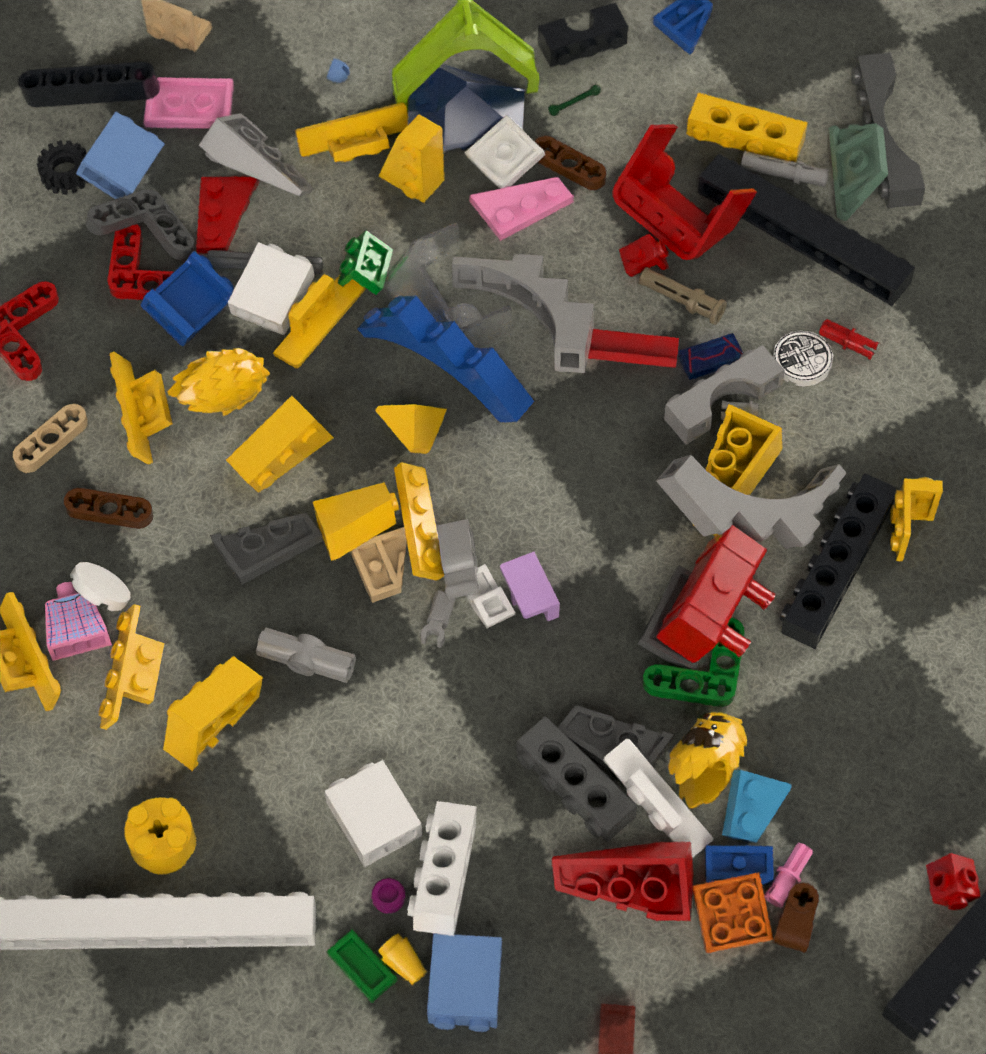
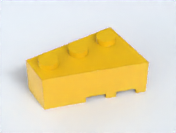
M418 114L397 137L379 177L401 189L407 197L411 199L416 198L424 203L444 181L442 127Z
M291 396L226 461L259 493L263 489L270 487L278 478L334 437Z
M234 656L226 663L218 664L208 678L203 682L198 681L184 698L175 700L168 708L163 750L193 771L199 765L197 762L199 754L207 746L213 749L219 742L215 738L217 734L227 724L233 727L259 698L263 677Z

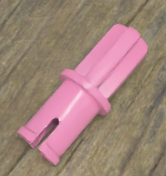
M798 843L784 866L777 867L776 871L778 874L768 891L764 894L766 901L776 907H783L790 889L795 884L801 882L799 875L813 854V851L808 846Z

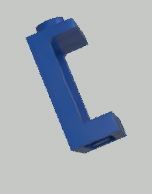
M193 251L187 261L155 290L151 289L144 296L140 306L184 347L228 305V301L234 291V286L228 278L220 276L213 269L211 262L205 256H199Z

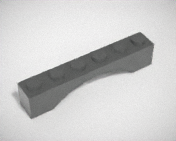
M891 53L861 55L857 57L856 67L851 70L853 85L858 86V107H863L864 110L862 113V125L877 123L884 130L888 176L878 186L880 198H885L887 208L921 205L925 185L920 165L909 158L897 146L885 122L884 106L893 92L897 75Z

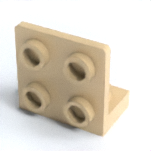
M141 0L147 32L156 39H165L174 43L179 48H187L196 52L212 29L211 22L192 15L191 11L163 0Z

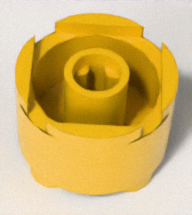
M152 798L130 809L125 824V838L134 861L142 868L154 874H169L181 869L196 848V835L187 810L174 798Z

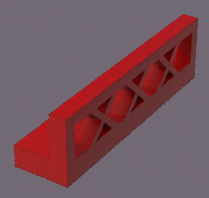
M593 329L588 359L676 368L679 338Z

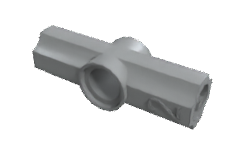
M265 628L261 632L256 648L257 656L287 664L295 673L305 676H312L316 673L345 683L351 678L356 662V655L325 646L320 639L312 635L300 634L296 637L270 628Z

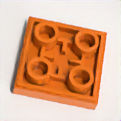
M759 872L692 886L706 953L774 940Z

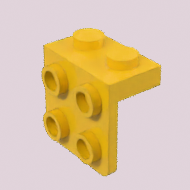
M927 477L918 479L904 478L901 490H896L895 505H892L890 515L891 524H895V533L892 532L890 549L891 551H896V561H903L911 535V519L934 520L943 492L942 481Z

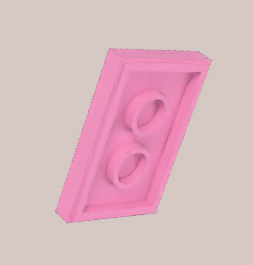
M157 77L160 91L154 98L146 100L144 126L150 128L210 129L216 118L231 115L233 79Z

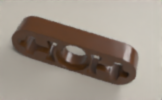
M541 136L534 141L543 150H546L545 156L538 161L539 164L589 190H598L605 185L606 168L601 163L550 136ZM566 159H572L577 162V165L568 168L563 166L562 162Z
M74 488L68 491L64 497L66 511L69 516L75 519L136 529L147 527L153 520L151 504L144 498L84 488ZM79 499H83L84 504H80L78 508H74L73 503H77ZM106 503L117 505L116 511L112 514H103L100 509ZM124 505H126L127 511L123 510ZM138 509H143L144 513H141L139 518H135L133 513H137Z

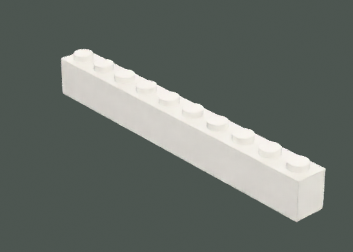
M261 892L252 897H241L236 893H224L221 897H207L204 894L192 893L187 895V897L175 898L169 894H156L153 898H140L133 894H124L119 898L88 895L85 899H72L66 895H56L52 899H38L30 895L20 896L18 900H5L0 897V950L315 946L314 896H308L304 892H292L288 896H274L272 893Z

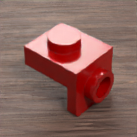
M650 234L619 249L625 272L630 277L643 272L646 267L651 268L657 265L663 271L669 268L666 257L669 256L666 246L662 241L658 242Z

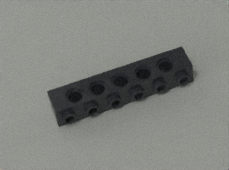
M866 473L863 474L859 483H852L846 497L849 499L846 507L842 505L839 507L833 520L836 523L833 531L827 529L820 543V546L823 547L819 555L813 554L807 566V571L810 573L806 580L800 578L793 592V595L796 596L793 604L786 603L779 620L783 621L782 634L813 649L817 648L885 522L892 505H894L895 493L899 488ZM858 509H865L869 511V513H863ZM845 533H853L856 537H849ZM831 557H839L843 561H835ZM825 581L829 583L830 586H822L818 582ZM804 606H813L817 610L809 611Z

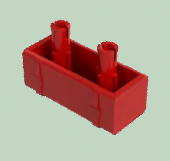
M733 525L723 534H717L708 542L704 551L696 560L692 573L672 609L663 620V625L656 636L657 639L691 663L699 661L718 642L735 653L736 656H742L749 647L751 640L745 638L727 624L743 595L763 610L767 609L776 594L753 579L767 552L766 548Z

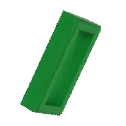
M353 929L327 950V955L371 1003L397 982V977Z

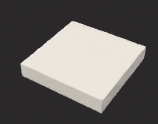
M506 115L465 152V155L501 189L512 186L545 156V152Z

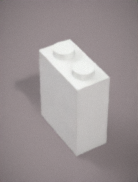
M258 242L228 301L231 314L285 335L290 326L288 315L291 307L303 299L315 276L311 262L301 255L291 256L286 254L280 247L274 244H268L267 246Z
M383 760L376 764L369 763L358 770L357 774L348 779H338L325 790L327 805L364 867L423 836L421 822Z

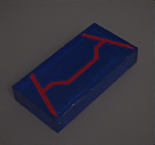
M734 333L680 350L678 351V358L689 380L716 372L723 365L734 363L739 360L743 351Z

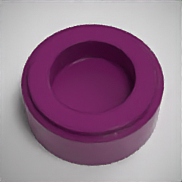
M385 878L374 885L371 896L373 905L377 910L390 914L402 908L405 903V890L398 880Z

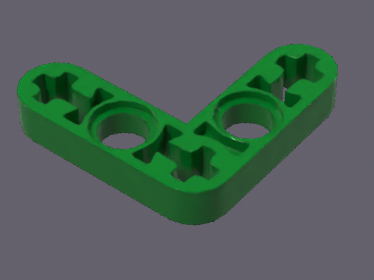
M731 618L727 625L744 636L745 632L742 623L737 619ZM718 642L712 651L709 672L660 664L652 665L644 672L643 688L649 695L725 707L730 705L735 698L741 656H736L735 653ZM721 656H728L733 659L734 666L724 669L718 666L716 660ZM655 675L661 676L662 682L660 686L653 685ZM672 677H676L675 689H670ZM686 679H691L697 683L698 689L694 692H685L682 690L680 683ZM704 682H708L707 695L702 694ZM719 685L725 686V691L727 692L724 693V696L717 695Z

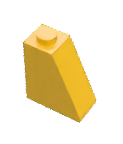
M385 482L313 501L318 528L322 534L331 561L342 557L397 524L394 511L399 510L398 501L394 492L389 493Z

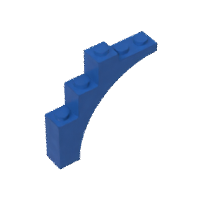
M416 295L398 296L389 303L388 308L371 309L364 316L363 319L365 321L357 328L364 337L394 342L427 358L465 386L499 422H517L534 402L493 347L475 348L455 321L437 322Z

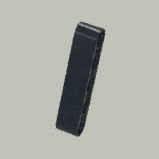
M148 62L35 69L25 71L18 79V85L26 103L36 108L148 100L157 96L160 91L154 67Z

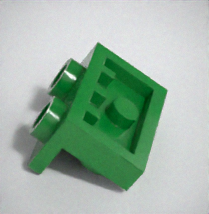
M365 230L357 238L352 237L346 244L344 249L346 256L339 267L341 273L338 284L343 287L353 279L376 295L383 289L393 249Z

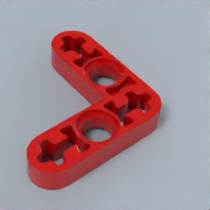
M138 224L115 231L107 279L109 291L115 298L143 300L144 296L150 291L143 288L145 283L155 281L160 286L174 273V271L138 270L143 242L141 228ZM128 233H133L130 236V246H127L124 237H127ZM123 256L133 258V261L127 265L118 263V260ZM121 281H126V283L123 284V287H117V285H119ZM135 281H137V289H134Z
M47 281L33 285L0 306V356L17 377L24 381L37 379L42 373V364L37 353L20 335L18 330L44 315L58 304L59 296L55 285ZM44 293L45 295H49L50 297L45 299L44 297H40L39 295ZM30 300H32L33 304H36V307H32ZM24 307L28 309L27 313L21 317L12 315L16 308ZM7 315L10 323L7 322V319H4V316ZM10 342L20 344L18 349L13 352L5 351L4 347ZM24 357V360L29 365H33V368L23 367L20 359Z

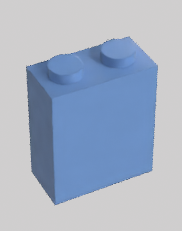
M115 112L81 162L76 174L114 199L133 194L165 143L159 140L155 134L147 132L136 125L129 117Z
M433 933L427 1008L429 1024H434V1027L445 1030L453 1029L455 1025L469 1026L470 1030L478 1032L488 1031L489 1027L497 1028L502 937L450 936Z

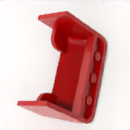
M675 124L650 125L613 188V199L619 207L684 260L697 259L734 230L757 191L753 188L730 190L722 205L715 206L707 216L669 184L675 173V163L664 150L678 127Z

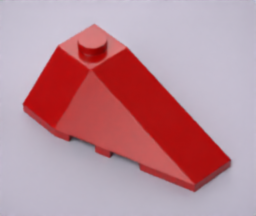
M655 842L552 857L556 891L590 901L600 898L616 903V909L627 911L628 907L646 912V918L656 921H691L694 878L691 842Z

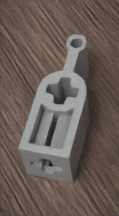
M468 519L437 525L447 598L453 599L479 593L474 535Z

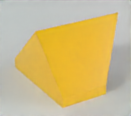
M416 404L378 406L375 409L410 452L427 454L431 450L447 410Z

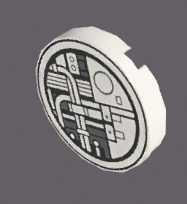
M808 331L790 332L781 337L775 345L773 354L775 360L785 370L783 380L794 382L797 386L802 387L816 385L823 381L831 370L833 361L832 349L823 337Z

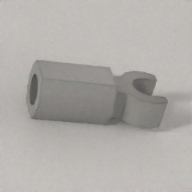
M438 590L434 595L427 618L428 625L424 626L420 633L422 644L426 643L429 635L438 636L437 647L441 648L444 645L445 634L443 629H446L456 600V598L448 599L444 591Z

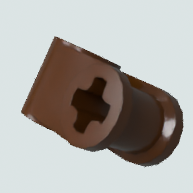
M801 882L795 884L790 889L784 912L780 916L773 941L774 944L806 953L819 902V894L813 885ZM800 897L806 899L805 907L798 905Z

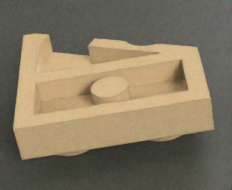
M404 527L373 537L350 551L372 603L402 592L407 547Z

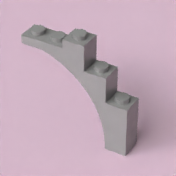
M514 254L512 261L465 257L453 258L452 275L454 288L482 289L504 296L522 305L532 312L549 331L555 345V371L585 373L594 328V304L568 302V279L544 278L543 256Z
M692 455L673 460L656 482L703 537L713 534L721 535L733 525L753 540L763 541L773 534L785 549L797 546L801 548L812 541L814 538L813 533L820 525L814 516L822 510V503L825 499L839 489V482L846 475V472L840 464L822 468L805 489L786 499H765L746 495L728 487L708 473Z

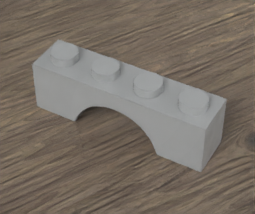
M763 345L755 350H748L740 356L739 360L730 365H723L708 379L697 381L690 390L681 395L676 394L671 397L665 406L664 420L687 445L710 430L712 421L711 406L716 400L725 395L736 393L749 395L759 400L782 386L785 370Z

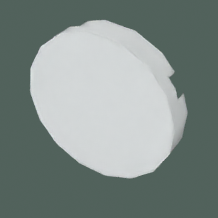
M80 562L70 574V578H73L72 584L74 589L94 605L100 606L101 603L109 605L108 610L119 611L130 600V591L116 575L99 565Z

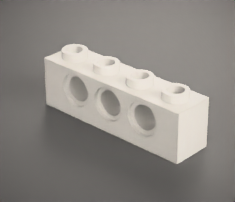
M437 801L434 814H428L426 833L430 834L429 840L422 841L420 860L424 861L422 868H416L414 888H418L417 895L410 896L408 905V916H413V930L454 936L476 829V806Z

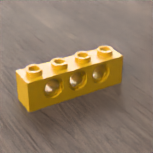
M698 92L688 117L686 135L700 141L714 142L725 148H735L759 155L797 162L805 140L808 122Z

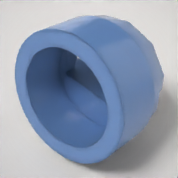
M334 58L328 71L327 80L336 83L345 82L350 74L348 65Z

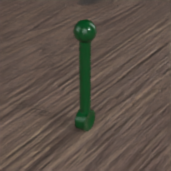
M593 85L590 90L560 105H550L548 112L551 116H557L560 110L591 95H599L601 89L598 85Z

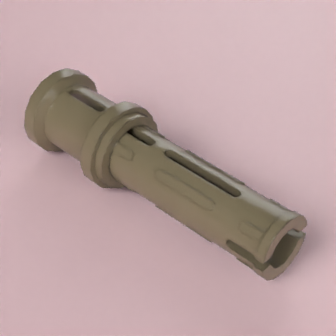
M646 267L639 279L640 285H644L665 297L685 305L689 313H698L710 319V323L713 325L719 322L727 306L725 300L721 299L718 301L706 295L702 289L692 290Z

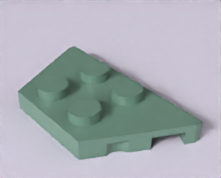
M877 123L865 124L864 126H859L858 124L849 125L846 129H840L837 126L829 127L837 217L842 221L848 220L888 176L884 130Z

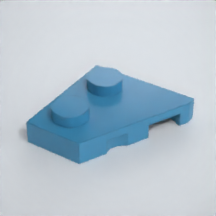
M733 770L722 836L749 843H757L791 790L792 784L743 770Z

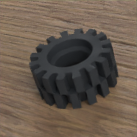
M62 140L57 141L58 146L55 147L52 143L49 144V151L43 148L41 151L42 156H38L37 167L42 184H45V188L48 190L52 188L55 194H58L59 190H61L62 195H67V190L70 189L72 194L76 193V187L78 186L82 190L85 187L84 182H89L78 176L76 172L87 155L86 149L84 147L81 148V145L77 142L73 146L72 141L69 140L66 141V145L62 144ZM59 164H75V167L70 171H54V168Z

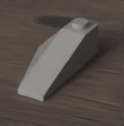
M241 113L216 118L199 144L206 151L205 155L210 160L295 195L309 194L314 189L294 166L288 163L283 164L280 160L283 155L278 148L267 146L264 141L268 137Z

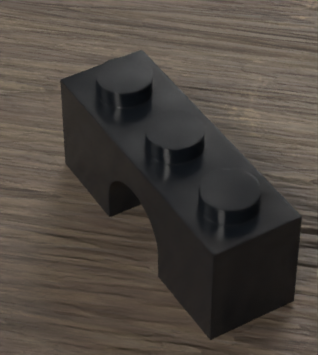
M616 2L591 9L589 29L584 31L571 29L564 18L538 26V45L550 68L557 65H566L573 60L583 57H592L605 50L618 49L622 45L627 44L628 25Z

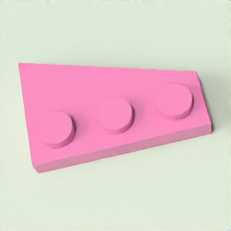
M558 177L469 195V200L501 241L573 203V195Z

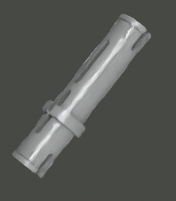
M748 151L744 152L741 167L749 171L793 180V183L796 184L803 182L825 188L829 176V169L806 165L804 161L799 160L797 163Z

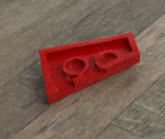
M201 177L196 241L197 253H208L210 250L228 251L239 227V221L250 204V198L254 190L256 191L259 179L254 177Z

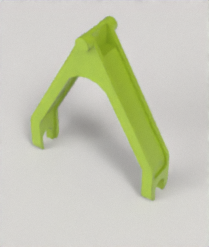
M457 0L458 3L392 69L393 96H395L396 104L404 102L407 112L408 97L449 57L468 50L481 49L491 51L527 78V94L537 93L539 89L540 78L536 70L534 49L473 0Z

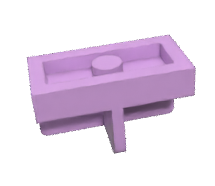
M535 552L500 565V570L511 591V602L514 606L518 605L523 618L527 619L540 613H544L547 621L559 617L560 603Z

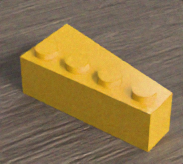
M728 404L725 419L717 433L715 446L708 457L706 471L728 487L743 494L751 495L782 451V428Z

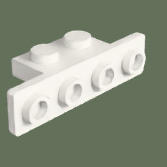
M625 739L604 757V762L627 788L626 791L629 797L637 805L641 804L649 814L648 817L651 823L658 830H663L672 842H691L692 858L713 841L711 834L630 739Z

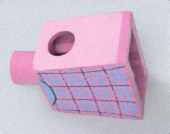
M72 582L59 584L56 587L58 598L45 603L46 643L52 661L112 645L107 628L96 605L77 593Z

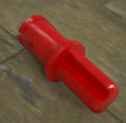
M825 319L819 329L821 336L842 345L843 350L848 348L867 357L869 360L872 359L874 352L864 348V345L874 350L879 345V342L856 333L855 328L850 330L829 319Z

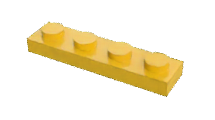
M400 462L394 467L412 574L413 576L437 581L444 576L426 469Z

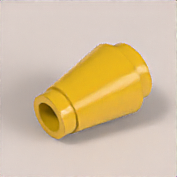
M399 933L390 938L378 950L382 955L381 961L405 980L409 981L411 985H414L427 973L407 937L403 939Z

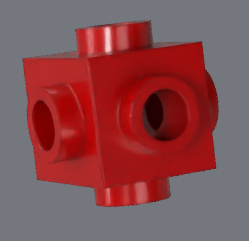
M950 853L926 865L930 885L929 891L933 903L947 906L950 910H961L966 908L969 902L981 897L978 885L979 879L973 859Z

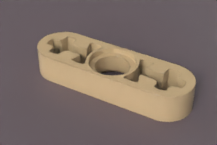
M78 404L64 406L17 445L13 451V459L18 470L25 473L36 471L84 431L88 425L84 408ZM68 417H78L79 420L77 422L73 420L68 421ZM49 433L59 435L58 440L52 444H46L42 441L43 437ZM25 454H26L27 456L33 455V459H32V460H28V459H24V460H23L22 456L25 455Z

